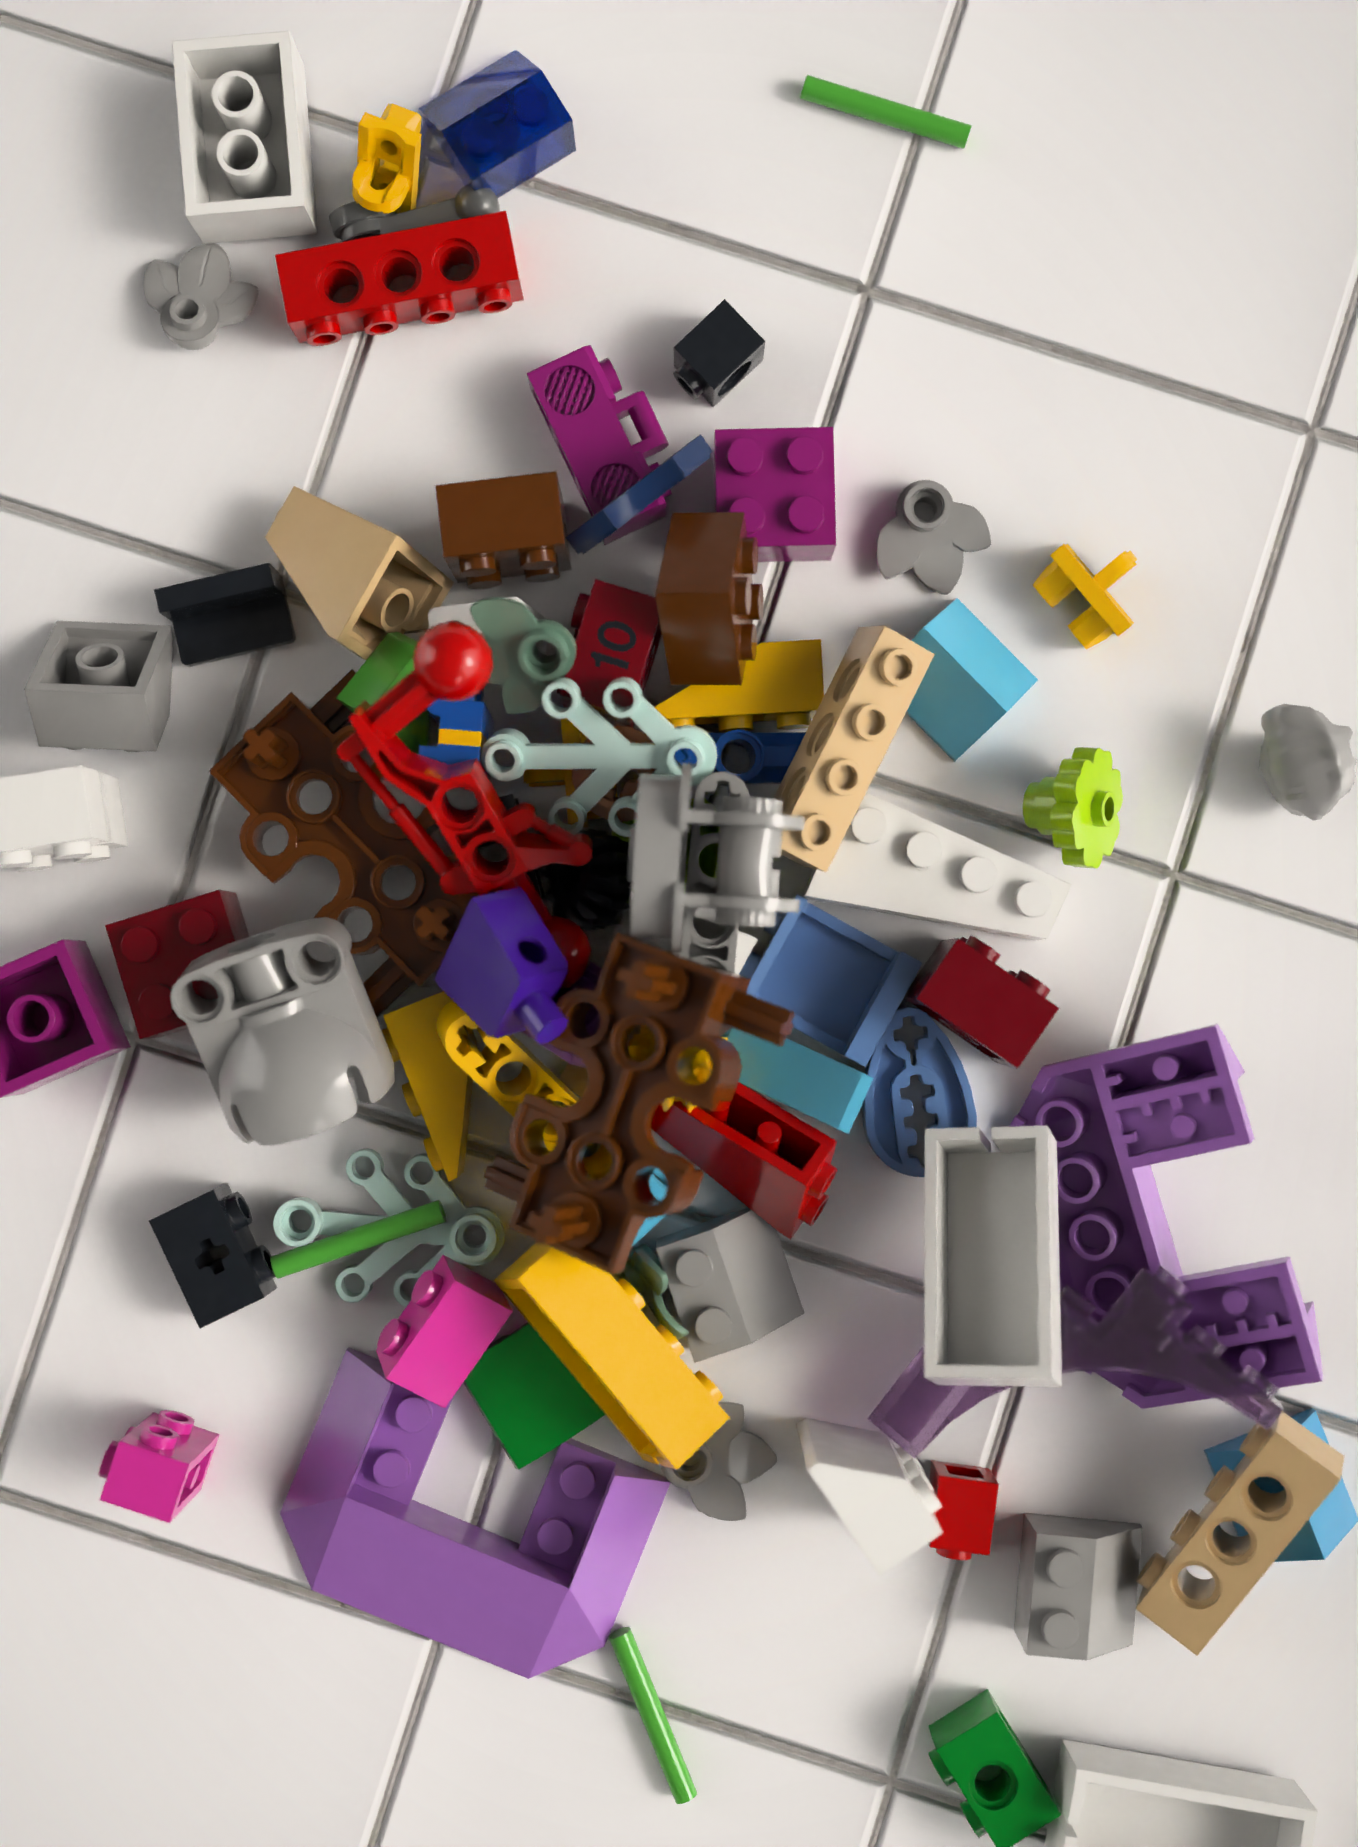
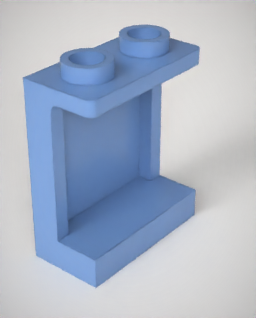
M797 894L793 899L800 900L799 912L776 911L775 927H764L763 931L772 935L763 954L760 956L751 951L739 975L751 979L746 993L794 1011L795 1014L791 1022L794 1024L793 1028L866 1067L919 971L922 962L902 951H895L810 904L806 898Z

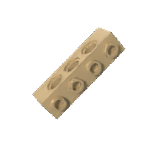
M885 625L858 627L773 798L783 801L782 815L805 818L804 831L782 832L781 855L802 866L827 872L935 654Z
M1281 1410L1268 1426L1262 1421H1258L1239 1448V1451L1245 1454L1233 1471L1224 1465L1217 1472L1204 1493L1210 1499L1199 1514L1191 1509L1184 1514L1170 1536L1175 1545L1165 1557L1155 1552L1137 1577L1136 1581L1143 1588L1136 1609L1196 1656L1204 1649L1341 1480L1344 1455ZM1271 1477L1281 1483L1284 1490L1279 1493L1265 1492L1255 1484L1254 1479ZM1227 1521L1238 1523L1246 1529L1248 1534L1242 1537L1229 1535L1219 1524ZM1191 1565L1203 1567L1211 1573L1213 1578H1196L1187 1571L1186 1567Z

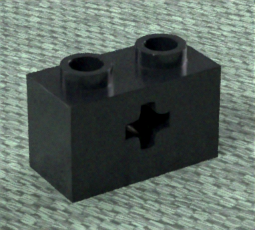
M228 1183L149 1220L199 1328H203L265 1298L277 1288L273 1280L276 1276L271 1266V1254L264 1245L257 1246L248 1227L252 1223L250 1209L239 1192L232 1193ZM225 1244L229 1250V1255L214 1260L209 1250L215 1246Z

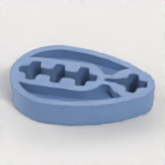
M910 1007L897 1009L866 1065L865 1074L873 1077V1081L862 1103L863 1128L869 1146L887 1166L908 1176L924 1177L925 1165H921L916 1156L908 1155L907 1153L908 1146L916 1145L918 1140L915 1129L904 1126V1117L913 1115V1103L908 1098H901L900 1089L910 1085V1076L918 1075L921 1083L931 1086V1094L922 1096V1108L925 1112L935 1115V1123L926 1125L925 1129L977 1127V1114L971 1086L964 1067L948 1037L926 1012ZM911 1016L913 1025L923 1026L924 1037H918L914 1041L912 1064L910 1051L906 1050L905 1043L893 1038V1030L902 1028L903 1018Z

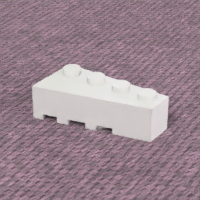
M866 793L827 872L813 869L802 897L811 901L899 915L928 922L955 925L1030 940L1048 939L1072 884Z

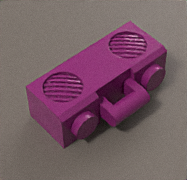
M591 345L581 347L527 373L534 399L591 517L660 465L656 462L648 466L645 458L664 450L669 445L645 392L638 391L616 401L614 394L622 391L616 371L609 358L598 361ZM629 415L642 440L632 446L619 421ZM671 489L603 540L604 546L666 517L667 511L664 498L672 495Z

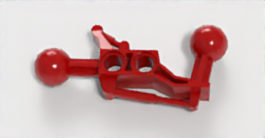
M458 622L439 623L426 630L417 641L412 657L414 670L371 706L366 700L357 706L349 717L355 731L342 741L337 749V755L341 760L349 761L389 809L390 812L388 814L441 877L440 886L445 893L457 895L478 892L481 896L493 889L496 892L521 887L567 961L568 973L559 990L570 988L585 974L590 964L591 947L587 935L572 920L550 914L526 872L551 863L575 866L585 865L592 857V839L586 834L573 835L555 823L552 825L536 816V810L530 803H520L507 810L477 758L447 765L411 752L396 735L438 699L449 702L467 700L480 693L489 682L493 669L491 649L485 638L474 628ZM366 748L385 780L428 808L458 860L450 861L404 803H399L359 753ZM456 787L465 788L476 796L478 805L474 809L467 811L459 810L449 803L446 792ZM532 827L544 835L524 831ZM488 840L496 841L507 849L509 856L502 861L492 862L481 856L477 846L481 842Z

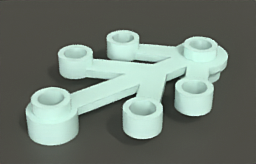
M619 677L608 685L603 695L604 707L614 717H630L654 743H630L581 697L580 688L574 681L568 678H557L548 684L542 694L544 710L554 718H567L593 743L531 744L522 732L512 728H504L493 733L486 741L481 751V761L486 772L493 778L501 781L515 780L523 775L526 769H595L570 796L559 798L552 806L548 815L549 824L555 823L576 835L582 829L587 813L630 769H655L652 774L681 776L682 765L677 762L675 752L681 748H688L697 756V762L692 765L691 786L700 784L705 777L712 774L717 762V749L711 736L703 729L693 725L674 727L642 696L640 686L631 678ZM558 688L568 691L572 697V705L566 708L557 706L552 701V691ZM617 688L629 690L633 695L634 703L628 707L617 705L613 701L612 691ZM499 749L510 751L514 756L515 764L511 767L501 766L495 759V751ZM638 790L632 796L620 797L612 805L608 815V822L611 829L618 835L629 837L631 828L635 829L636 823L624 824L619 820L617 811L621 808H631L636 812ZM561 808L574 810L578 816V822L571 825L561 822L558 818V810Z
M361 1149L353 1153L347 1160V1176L353 1183L363 1185L388 1216L324 1211L314 1200L307 1197H297L279 1207L274 1216L273 1227L275 1234L284 1244L292 1247H301L309 1244L319 1235L333 1236L413 1209L414 1207L383 1172L384 1162L381 1155L372 1149ZM427 1154L416 1155L405 1166V1180L413 1189L423 1190L432 1202L440 1200L447 1221L386 1242L360 1264L346 1267L336 1278V1292L346 1302H359L371 1292L373 1284L378 1278L419 1244L444 1246L420 1270H408L396 1280L393 1290L394 1296L402 1306L407 1307L411 1298L403 1292L402 1285L406 1279L413 1278L418 1280L425 1271L432 1270L442 1255L458 1263L471 1266H479L490 1262L498 1255L503 1246L505 1237L503 1224L499 1217L487 1208L480 1206L466 1207L441 1177L442 1170L436 1172L432 1167L433 1177L429 1182L416 1180L413 1175L415 1163L423 1161L432 1167ZM365 1156L373 1161L375 1171L371 1177H362L357 1173L355 1163L359 1157ZM296 1210H304L310 1215L311 1226L308 1230H299L294 1226L292 1217ZM468 1226H481L486 1232V1241L481 1245L469 1243L465 1236ZM355 1273L362 1277L364 1289L361 1293H352L346 1288L345 1278L348 1274Z

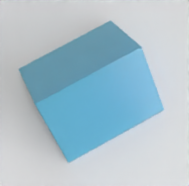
M956 598L911 640L935 655L906 713L955 762L1005 715L1038 679Z

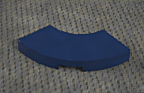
M700 434L565 538L577 554L581 552L585 554L711 457L712 449Z

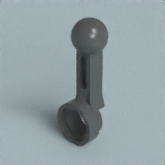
M471 183L462 187L455 198L395 215L392 213L383 214V212L370 211L354 201L331 212L329 221L334 236L344 242L499 212L500 207L498 198L492 189L481 183Z

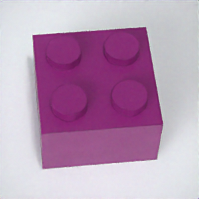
M833 427L715 429V512H744L747 537L757 538L758 562L831 561L836 547Z
M62 939L0 966V1098L25 1094L131 1047L86 941Z

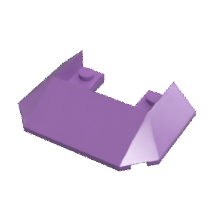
M1218 1023L1044 1065L1031 1086L1032 1089L1018 1115L1013 1118L1010 1126L1047 1125L1057 1141L1061 1334L1069 1361L1091 1375L1094 1371L1124 1391L1122 1393L1123 1397L1142 1409L1316 1383L1323 1380L1314 1301L1303 1302L1290 1256L1183 1276L1151 1169L1152 1164L1251 1144L1255 1139L1237 1081L1245 1071Z
M348 1347L280 1511L311 1590L527 1679L604 1647L671 1482L665 1476L570 1438L559 1445L520 1543L412 1500L452 1399L443 1408L387 1380L379 1359Z

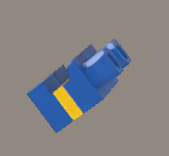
M484 688L480 693L467 700L449 702L438 699L427 708L428 712L439 725L438 746L419 745L418 754L447 765L477 758L490 780V775L482 765L481 751L486 741L494 733L495 721L483 702Z

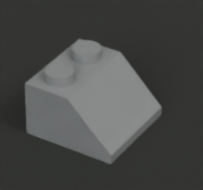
M56 621L24 689L39 747H63L71 750L83 748L110 749L127 752L156 751L170 716L174 637L172 626Z
M747 1207L657 1238L656 1251L663 1271L667 1274L668 1286L680 1322L688 1331L686 1339L694 1363L752 1344L804 1314L776 1229Z
M1024 1513L1014 1631L1026 1655L1090 1660L1133 1645L1138 1587L1136 1580L1139 1575L1143 1528L1141 1524Z

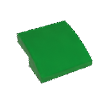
M528 1322L511 1334L504 1335L491 1343L463 1382L515 1469L518 1470L550 1452L605 1416V1413Z

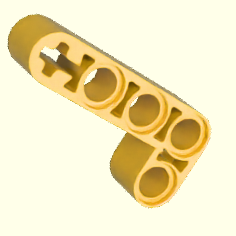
M454 1001L445 1005L439 1013L436 1024L437 1031L449 1056L512 1117L515 1116L519 1103H523L526 1094H535L552 1101L563 1102L562 1106L565 1107L573 1105L580 1100L513 1034L501 1038L489 1037ZM466 1025L472 1030L477 1029L486 1044L482 1052H480L478 1046L468 1036L464 1034L458 1035L457 1031L460 1027ZM513 1061L523 1063L521 1072L513 1080L507 1082L496 1080L497 1072L504 1064ZM549 1122L544 1129L543 1140L547 1149L552 1152L556 1146L557 1133L554 1126ZM602 1144L595 1154L584 1158L585 1169L589 1175L596 1179H602L611 1169V1155Z

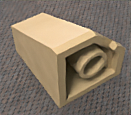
M295 486L278 511L274 522L265 536L327 635L364 660L368 659L388 633L400 632L404 634L405 631L428 629L429 610L442 605L454 583L397 534Z

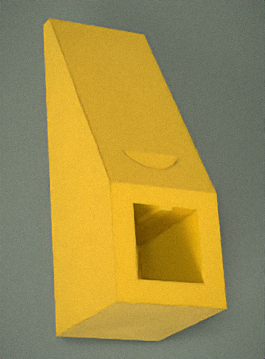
M821 639L762 642L757 645L755 660L746 661L742 685H690L654 708L674 727L718 724L719 732L726 733L737 729L752 731L754 730L753 722L776 721L777 729L781 730L809 728L812 722L811 718L814 717L824 697Z
M442 991L383 1015L387 1028L382 1029V1033L389 1047L393 1062L401 1060L409 1082L402 1084L406 1103L414 1117L423 1116L431 1136L424 1139V1146L429 1161L436 1172L444 1169L448 1181L458 1178L464 1172L473 1079L452 1060L438 1035L436 1026L438 1015L445 1005L453 1001ZM466 1025L460 1027L457 1031L458 1035L464 1034L477 1045L473 1030Z

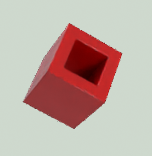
M931 1460L929 1482L942 1505L934 1514L943 1533L928 1543L929 1547L936 1548L937 1554L954 1560H970L972 1553L989 1556L999 1487L996 1478L989 1468Z

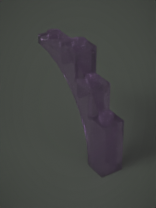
M1144 1266L1101 1322L1091 1315L1096 1306L1079 1291L1068 1284L1060 1291L1062 1374L1073 1371H1127L1176 1381L1224 1401L1267 1430L1283 1412L1282 1403L1274 1398V1395L1280 1389L1276 1384L1249 1364L1242 1372L1222 1357L1227 1347L1198 1324L1195 1325L1191 1332L1181 1325L1194 1307V1304L1185 1298L1191 1288L1163 1266H1160L1155 1273ZM923 1345L867 1419L915 1459L954 1419L985 1398L1014 1386L937 1385L924 1378Z

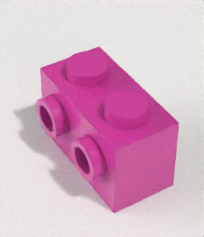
M442 1255L432 1270L425 1271L419 1277L413 1288L411 1301L400 1317L389 1321L381 1332L376 1352L385 1378L445 1408L513 1312L502 1290L495 1282Z
M163 1410L159 1414L153 1412L138 1426H131L119 1442L112 1441L99 1469V1477L106 1479L99 1500L170 1523L202 1489L220 1434L193 1426V1418L177 1411Z

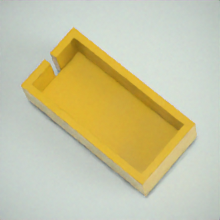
M535 1243L493 1280L644 1461L654 1464L660 1463L661 1466L677 1470L730 1418L718 1404L723 1396L717 1386L701 1371H697L695 1374L692 1373L679 1357L684 1352L680 1342L663 1325L659 1324L656 1328L641 1311L645 1306L643 1298L625 1279L620 1278L616 1281L607 1272L553 1247Z

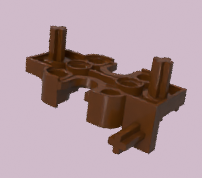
M352 669L311 709L294 693L290 692L253 729L247 730L242 736L243 739L217 762L209 772L250 813L241 826L239 835L241 850L264 876L276 884L291 872L296 863L305 857H325L338 870L340 884L338 892L332 901L324 905L313 919L328 917L336 919L344 925L349 913L356 909H364L369 913L372 918V930L368 937L362 941H352L350 952L351 954L362 956L373 954L382 948L389 955V958L363 982L375 1015L378 1018L414 982L419 987H430L435 982L434 979L471 898L480 895L478 892L457 895L445 893L440 886L441 877L399 826L387 822L380 816L375 805V792L359 773L350 771L347 761H343L338 757L337 749L339 745L355 731L353 725L343 727L349 721L352 712L336 699L356 674ZM373 762L370 768L381 781L385 778L375 762ZM312 781L325 782L332 793L331 804L325 811L319 814H309L300 805V792L306 784ZM425 807L416 819L431 836L439 827L428 808ZM283 825L288 832V844L280 854L268 856L263 849V836L272 826ZM455 853L448 857L451 862L458 860ZM395 866L408 867L415 875L416 885L414 891L410 896L402 900L391 899L383 890V877L389 869Z
M615 933L595 990H572L562 996L557 1002L556 1006L567 1018L568 1024L557 1038L548 1042L561 1051L575 1054L582 1060L588 1075L585 1093L576 1103L566 1107L560 1106L548 1098L535 1094H526L523 1103L518 1105L509 1134L511 1151L520 1163L498 1154L495 1156L492 1166H487L483 1177L487 1179L485 1188L517 1202L508 1227L533 1238L538 1244L553 1247L611 1275L623 1272L634 1240L644 1221L648 1218L679 1213L689 1207L697 1195L705 1171L695 1169L696 1164L678 1154L668 1153L658 1146L651 1131L652 1115L657 1106L666 1099L675 1097L683 1099L692 1106L715 1111L718 1102L731 1101L740 1079L742 1064L740 1055L734 1045L721 1036L732 1027L781 1047L784 1044L786 1035L790 1036L794 1026L791 1022L795 1012L746 993L751 981L747 977L734 972L715 969L629 935ZM595 1006L600 1015V1026L597 1032L590 1036L585 1027V1018L589 1009ZM639 1025H645L650 1028L656 1042L653 1053L644 1061L634 1059L627 1047V1039L630 1032ZM703 1049L711 1058L712 1068L707 1080L701 1083L695 1077L692 1065L697 1053ZM549 1122L554 1126L557 1133L556 1146L552 1152L547 1149L543 1140L544 1129ZM594 1143H600L605 1146L611 1155V1169L602 1179H596L589 1175L584 1165L585 1153ZM656 1168L664 1174L667 1181V1192L661 1201L654 1197L649 1185L650 1176Z

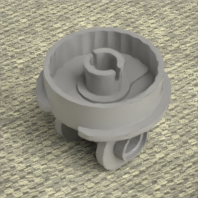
M682 763L681 776L640 773L635 829L631 828L628 857V881H632L630 936L671 939V952L678 953L681 952L683 906L716 908V923L763 927H775L776 911L799 912L800 900L778 898L780 870L772 869L773 858H781L782 832L804 831L805 823L804 817L782 815L783 801L777 799L723 797L722 811L689 809L692 764ZM688 825L720 827L715 895L684 893Z

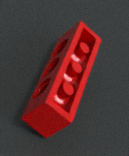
M506 211L275 255L288 325L299 343L307 342L313 346L334 344L341 340L342 335L361 331L369 335L388 334L398 329V324L418 320L426 324L445 323L452 320L456 316L455 313L475 309L482 313H498L509 309L512 306V302L524 300ZM466 264L473 268L472 273L464 280L452 281L446 278L447 272L455 265ZM401 275H410L416 278L413 286L404 292L389 290L392 281ZM344 286L359 288L356 296L351 301L346 303L333 302V297L340 288Z

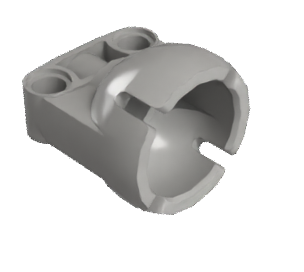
M321 917L287 924L224 945L191 961L172 987L170 997L172 1008L178 1017L186 1022L229 1128L242 1142L249 1144L255 1140L257 1143L265 1146L278 1145L309 1137L352 1118L356 1114L358 1107L356 1097L348 1080L350 1077L354 1078L358 1100L371 1104L385 1096L395 1082L392 1055L350 952L352 947L350 933L336 919ZM312 941L326 943L333 950L335 959L329 962L316 961L307 952L306 944ZM191 981H208L217 990L219 998L209 1000L200 997L194 991Z

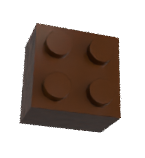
M556 471L435 485L443 558L458 583L467 582V587L470 589H488L500 586L502 578L525 575V581L547 582L558 579L560 577L559 571L572 570L569 542L565 538L568 536L564 500Z
M744 512L672 513L655 590L671 685H742L746 661H754L756 658L757 632L756 626L752 622L753 620L762 619L764 597L762 584H753L752 574H756L758 568V543L756 537H747Z

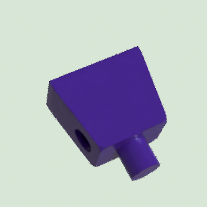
M518 887L471 898L434 979L439 987L489 1037L501 1038L528 1030L538 1044H545L557 1038L568 1024L567 1018L553 1002L568 973V964L523 889Z

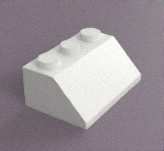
M804 1418L796 1424L808 1472L879 1576L943 1533L934 1514L942 1505L933 1492L934 1488L925 1476V1470L906 1443L896 1448L886 1433Z

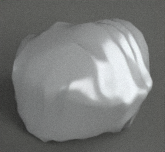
M1290 704L1275 706L1266 711L1261 717V726L1265 735L1260 750V770L1275 800L1291 814L1305 816L1313 821L1322 819L1323 816L1335 807L1341 798L1350 792L1354 784L1357 759L1352 755L1350 749V739L1352 738L1353 731L1349 726L1332 724L1323 713L1308 706Z

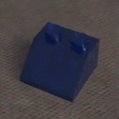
M517 50L512 51L418 109L421 117L464 186L469 184L474 191L490 188L497 198L576 151L571 116L543 71Z

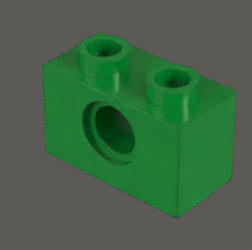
M988 1689L928 1726L935 1745V1749L930 1751L928 1755L944 1784L948 1787L956 1782L966 1797V1800L960 1803V1807L978 1838L988 1833L996 1847H1012L1061 1816L1048 1785ZM997 1765L1002 1767L999 1775L992 1780L981 1781L976 1779L977 1773L985 1766Z

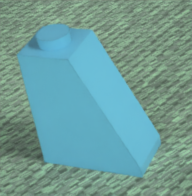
M732 1027L721 1036L727 1037L728 1041L734 1045L740 1055L742 1068L738 1082L849 1134L873 1081V1077L788 1038H785L783 1046L779 1047Z

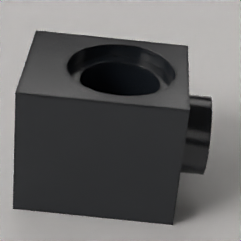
M724 299L674 346V367L677 369L673 373L674 377L692 398L698 399L702 395L714 407L763 361L765 340Z

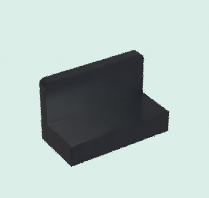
M270 563L154 590L159 613L172 621L180 659L187 667L286 645L296 640L282 575Z

